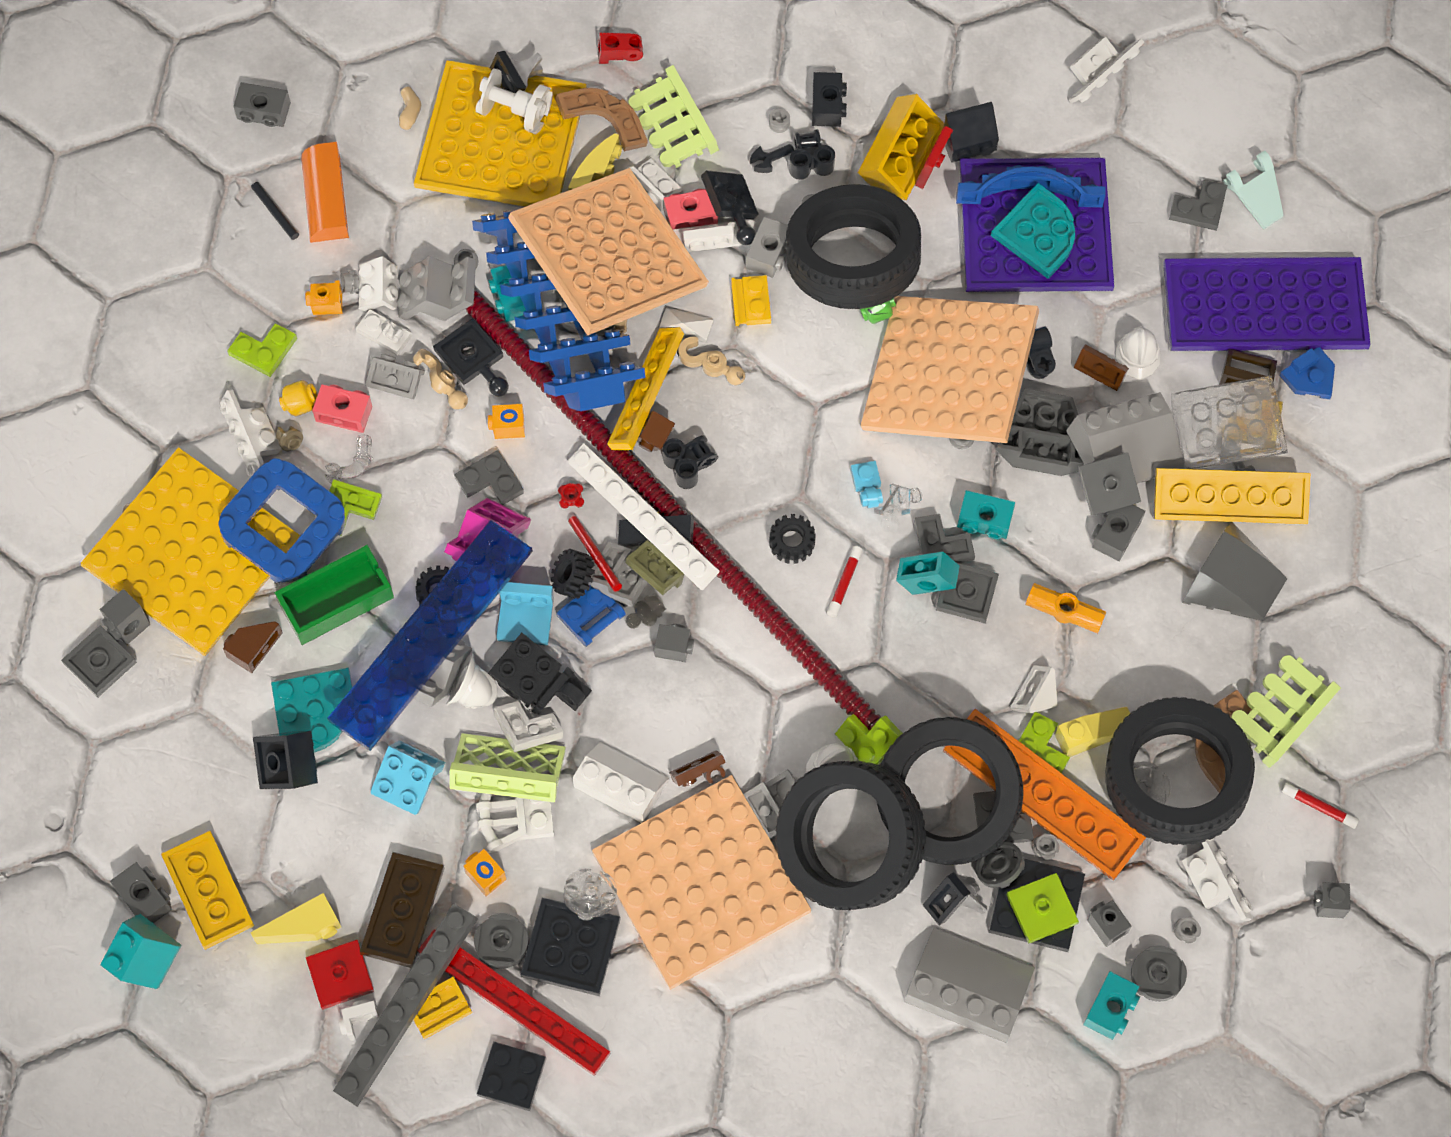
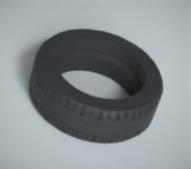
M848 184L820 191L803 202L796 209L788 223L786 230V253L789 273L795 284L805 294L828 306L841 309H863L886 303L906 290L914 281L921 264V227L919 220L907 203L895 194L882 188L861 184ZM847 227H863L878 231L887 236L896 245L886 257L862 266H843L831 263L821 258L812 249V246L824 235Z
M1162 698V700L1157 699L1154 702H1148L1144 706L1138 707L1136 711H1132L1115 730L1109 744L1106 760V789L1118 815L1122 816L1124 822L1128 823L1132 829L1135 828L1136 832L1165 844L1192 845L1221 835L1223 831H1227L1236 822V819L1241 816L1252 789L1255 760L1251 744L1247 740L1243 729L1227 713L1222 712L1220 708L1193 698ZM1164 735H1186L1201 740L1209 745L1222 759L1225 766L1224 785L1216 798L1197 807L1177 808L1159 803L1149 797L1135 780L1134 760L1139 749L1150 740Z
M958 717L934 718L921 722L901 734L887 750L880 766L883 769H889L905 782L914 762L927 751L937 747H963L976 753L985 761L993 774L996 786L994 806L985 822L974 831L962 836L942 837L926 831L925 835L926 844L924 845L923 860L942 865L966 864L979 860L995 851L1012 833L1019 819L1023 804L1022 775L1010 748L989 728L969 719ZM877 802L881 819L889 831L885 814Z
M837 761L815 767L793 784L791 791H788L786 798L782 802V807L779 809L775 839L781 866L795 888L801 891L806 898H809L812 902H817L820 906L835 910H857L879 906L904 891L910 884V880H913L918 872L919 864L922 863V857L925 852L924 845L926 844V830L920 804L916 800L914 793H911L910 787L902 779H899L898 775L887 768L883 769L880 765L862 761ZM843 789H857L870 794L882 808L889 829L888 849L880 868L872 876L856 882L834 878L818 859L813 842L814 820L820 806L830 794Z

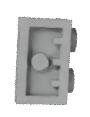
M381 354L380 358L372 357L365 386L415 399L420 377L424 375L425 370L418 369L419 366L411 361L405 360L404 364L395 362L396 357Z

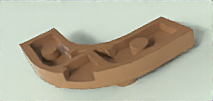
M583 88L556 95L555 99L563 120L595 114L611 122L619 135L624 151L647 146L648 140L636 112L625 100H619L608 94L609 91L598 88Z
M1235 690L1214 705V707L1220 708L1222 712L1227 713L1230 717L1237 710H1242L1246 714H1249L1252 710L1238 690ZM1196 739L1195 754L1198 764L1205 776L1220 793L1225 782L1224 763L1209 745Z

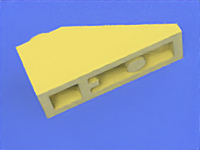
M1127 707L1081 716L1058 725L1055 737L1063 754L1072 757L1110 742L1115 730L1130 712Z
M324 893L250 933L257 944L317 941L321 938L328 939L338 932L337 929L341 928V925Z

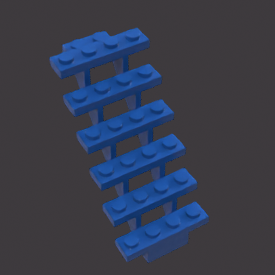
M515 210L503 211L501 216H496L494 213L483 214L481 219L472 220L474 231L486 232L488 235L497 236L498 246L495 247V251L486 252L487 262L497 265L506 264L512 278L509 279V283L500 284L501 294L509 297L520 296L526 309L522 316L514 317L515 327L525 330L535 329L541 344H538V348L529 350L530 360L539 363L549 362L555 377L552 378V381L543 383L544 393L553 396L564 395L569 408L577 411L625 402L623 382L645 378V368L636 366L634 362H624L619 364V368L612 369L610 367L609 349L631 345L630 335L620 333L618 329L607 330L605 335L598 336L596 333L587 335L567 304L564 308H561V306L546 307V311H542L540 292L556 288L545 273L531 275L532 279H528L526 260L535 257L525 242H519L517 247H514L513 233L518 232L508 217ZM573 321L581 340L575 341V338H566L560 340V344H557L555 324ZM588 354L596 372L580 371L575 373V377H571L569 357Z

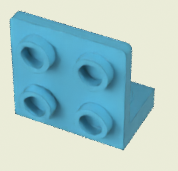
M501 582V607L497 640L514 642L522 632L537 645H548L554 602L553 586Z
M399 740L388 746L372 786L371 794L416 815L421 809L433 777L442 772L446 762Z

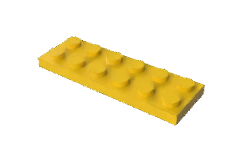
M1156 468L1153 519L1308 524L1311 473Z

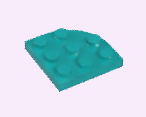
M1038 183L992 230L991 236L1049 279L1066 261L1072 251L1075 240L1074 219L1068 207L1057 196Z
M349 667L271 682L279 733L311 731L314 753L336 742L346 726L350 724L354 712V693Z

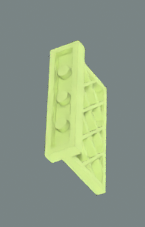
M462 733L454 762L451 763L450 789L555 802L566 746L538 745L524 749L523 751H529L531 754L522 758L518 754L520 751L514 752L507 739ZM465 744H476L479 747L469 751ZM499 747L505 751L496 755L491 749ZM483 753L490 757L482 762L476 758V756ZM547 754L558 755L557 758L550 761L544 756ZM509 756L516 760L509 765L502 761ZM537 759L542 765L533 769L528 763ZM470 760L474 765L463 763ZM496 763L500 768H494V767H488V766L493 765V764ZM523 767L527 772L517 771L515 769ZM546 770H549L553 775L541 773Z

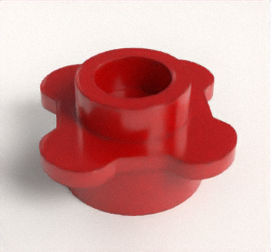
M573 483L561 485L558 489V493L561 495L560 507L563 509H567L569 506L582 507L584 505V499L581 495L583 486Z

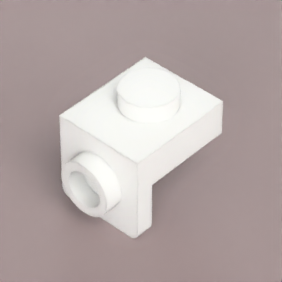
M367 999L354 1002L352 1007L341 1009L343 1018L339 1019L342 1035L347 1034L350 1041L356 1040L353 1024L379 1017L374 1001L369 1002Z

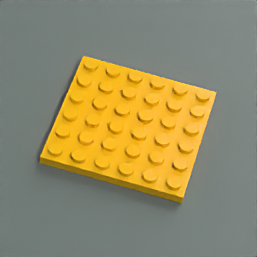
M447 60L416 172L414 187L524 207L561 194L580 116L563 120L555 98L559 93L587 88V84L543 76L528 78V86L525 92L533 94L539 85H544L551 88L550 91L553 93L548 116L544 115L540 121L544 125L537 134H533L524 129L525 117L513 114L511 107L495 102L491 111L486 116L476 112V105L482 96L480 84L484 77L489 78L491 73L490 67Z
M179 447L80 563L84 569L117 593L124 589L141 606L146 614L204 656L208 654L270 578L267 573L235 549L229 548L221 536L218 524L220 515L239 490ZM261 508L247 524L285 553L301 536L264 508Z

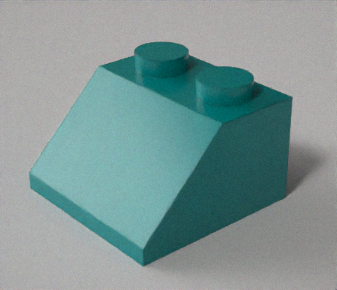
M139 914L122 922L100 966L120 981L158 989L182 945L143 915Z

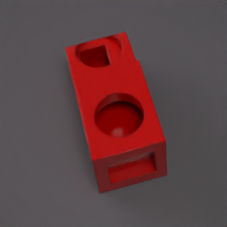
M599 33L597 45L599 64H608L609 60L638 61L643 58L642 37L633 33Z

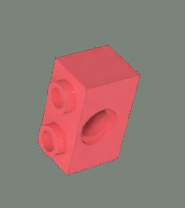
M700 188L685 194L676 193L664 198L666 220L672 229L718 224V216H716L706 189ZM687 208H693V209H695V210H693V211H687V210H685V209H687Z
M321 384L312 411L316 422L364 433L372 410L370 396L362 391L355 390L352 392L344 390L337 385L326 386ZM342 404L348 405L345 409L338 408Z

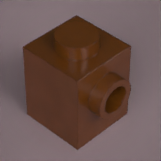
M651 411L638 437L639 446L648 452L661 450L675 423L659 413Z

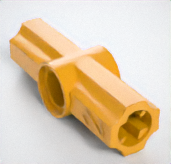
M1036 583L1033 584L1025 604L1054 616L1060 623H1072L1097 634L1106 615V611L1079 601L1072 593L1061 594ZM1068 605L1072 610L1068 612L1063 611L1060 606Z

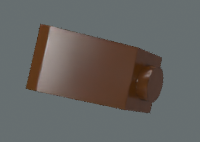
M276 621L238 628L234 634H230L227 637L223 650L228 659L252 674L283 632Z

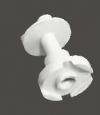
M492 69L489 78L484 77L481 81L480 91H482V96L476 105V112L486 116L491 111L495 102L511 107L513 114L525 117L524 129L526 131L537 134L544 125L543 122H540L544 115L548 116L553 96V93L550 91L551 88L539 85L533 94L522 90L513 93L500 88L502 81L501 71L499 69Z

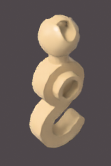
M688 337L680 343L679 359L685 366L693 368L702 365L705 374L711 377H718L723 374L731 385L736 386L744 382L746 377L744 370L739 366H728L725 355L719 351H708L697 356H689L687 350L698 346L697 337Z
M420 349L413 356V361L417 366L424 362L429 367L431 387L439 394H447L448 403L453 409L465 408L468 404V397L464 392L455 389L456 384L453 374L446 369L442 370L441 363L432 353L425 349Z

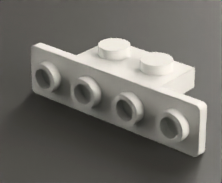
M1106 37L1100 39L1070 66V69L1083 84V87L1069 99L1070 103L1072 104L1076 101L1082 103L1092 95L1091 90L1094 87L1099 88L1109 80L1107 76L1111 72L1113 74L1118 72L1125 66L1123 61L1127 58L1129 60L1140 52L1139 47L1145 43L1143 39L1131 43L1120 54Z
M745 220L747 226L755 230L754 221ZM736 222L673 229L688 252L742 245L736 238L738 231Z
M227 390L220 401V410L226 418L229 432L235 439L238 453L242 456L247 474L251 478L264 464L261 456L277 455L281 447L264 407L241 410L233 390Z
M1216 837L1202 842L1204 849L1182 860V863L1205 908L1210 909L1230 898L1241 920L1249 921L1253 919L1251 911H1253L1252 906L1245 896L1242 897L1238 889L1240 887L1239 880L1234 873H1230L1226 865L1228 859L1225 853L1218 849L1214 842Z

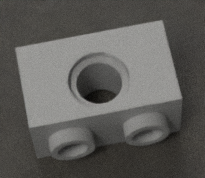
M763 217L746 255V269L771 278L774 277L776 270L780 271L785 260L783 254L786 250L787 224ZM772 246L775 249L769 250L766 247Z

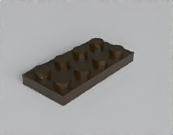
M392 852L363 939L360 955L409 968L413 967L443 876L444 865Z

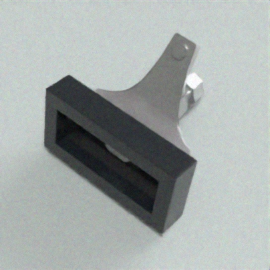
M499 51L496 53L490 69L491 71L492 69H499L501 71L502 81L500 87L513 93H517L519 90L525 92L528 86V78L543 73L542 65L539 64L543 58L539 53H536L531 58L518 62L513 58H509L506 51Z
M954 872L946 876L923 903V907L939 926L945 923L959 906L968 907L982 914L987 911V905L975 897L980 891L979 885L976 883L965 885Z

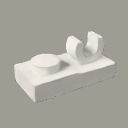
M371 309L356 327L357 333L396 355L400 354L412 337L411 332Z

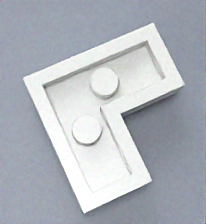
M519 701L494 708V716L514 752L563 738L564 731L553 713L528 719Z

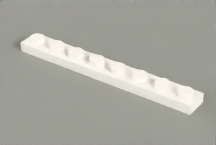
M583 444L567 461L701 590L720 572L586 444Z

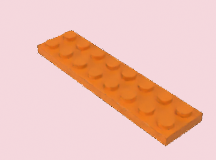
M974 709L967 719L992 730L1007 744L1016 758L1023 781V804L1021 811L1114 881L1146 837L1136 832L1135 828L1132 829L1123 819L977 709ZM945 746L943 748L944 753L996 791L993 774L980 756L971 750L959 746Z

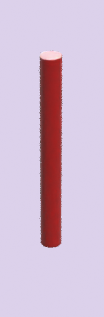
M572 516L568 520L570 526L593 558V561L612 590L615 592L619 591L622 588V584L577 516Z

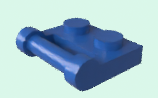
M591 585L588 591L585 590L584 596L573 599L557 612V617L585 647L593 642L592 639L617 618L620 620L626 615L624 609L618 603ZM606 608L610 610V612L586 631L581 629Z

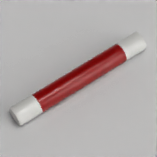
M853 546L827 611V615L830 617H837L863 551L858 546Z
M1286 783L1282 790V793L1355 829L1359 822V819Z

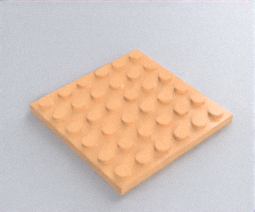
M630 168L515 210L508 217L587 335L703 289L709 283Z
M905 296L895 297L896 306L892 307L893 315L889 318L861 422L862 429L866 431L1007 443L1039 315L1038 306Z
M732 775L592 850L594 857L670 990L811 912V908L801 891H798L790 882V878L786 876L777 850Z

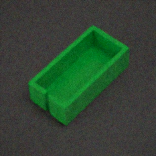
M368 545L274 592L301 645L394 598L391 585L381 568H379L378 562Z

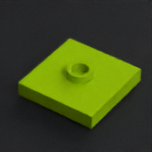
M1057 873L1006 894L1028 944L1079 923Z

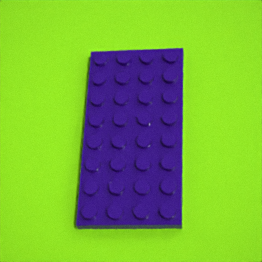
M1361 257L1185 258L1164 260L1170 351H1228V349L1239 351L1310 350L1311 348L1313 350L1316 348H1321L1322 350L1369 349L1371 345Z

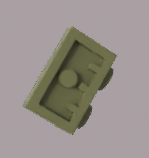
M648 540L626 558L625 563L662 595L673 586L678 588L682 585L684 573Z

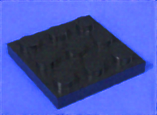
M1024 859L1025 867L1019 876L1009 886L1005 888L999 887L989 933L1027 942L1006 894L1057 873L1077 916L1085 873ZM1074 926L1034 941L1032 944L1068 952Z
M542 898L521 970V977L600 997L621 920L620 916Z

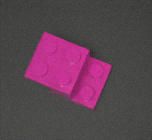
M486 498L467 510L458 537L447 543L444 552L451 555L452 559L457 562L473 566L479 573L491 574L509 561L518 535L528 529L531 519Z

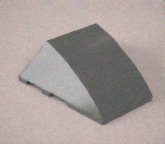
M1024 388L1016 405L1007 443H999L996 451L1015 468L1058 476L1079 472L1078 466L1084 465L1066 431L1078 415L1073 397Z
M1231 522L1211 551L1182 603L1191 605V603L1207 606L1206 609H1220L1229 611L1233 615L1263 621L1287 578Z

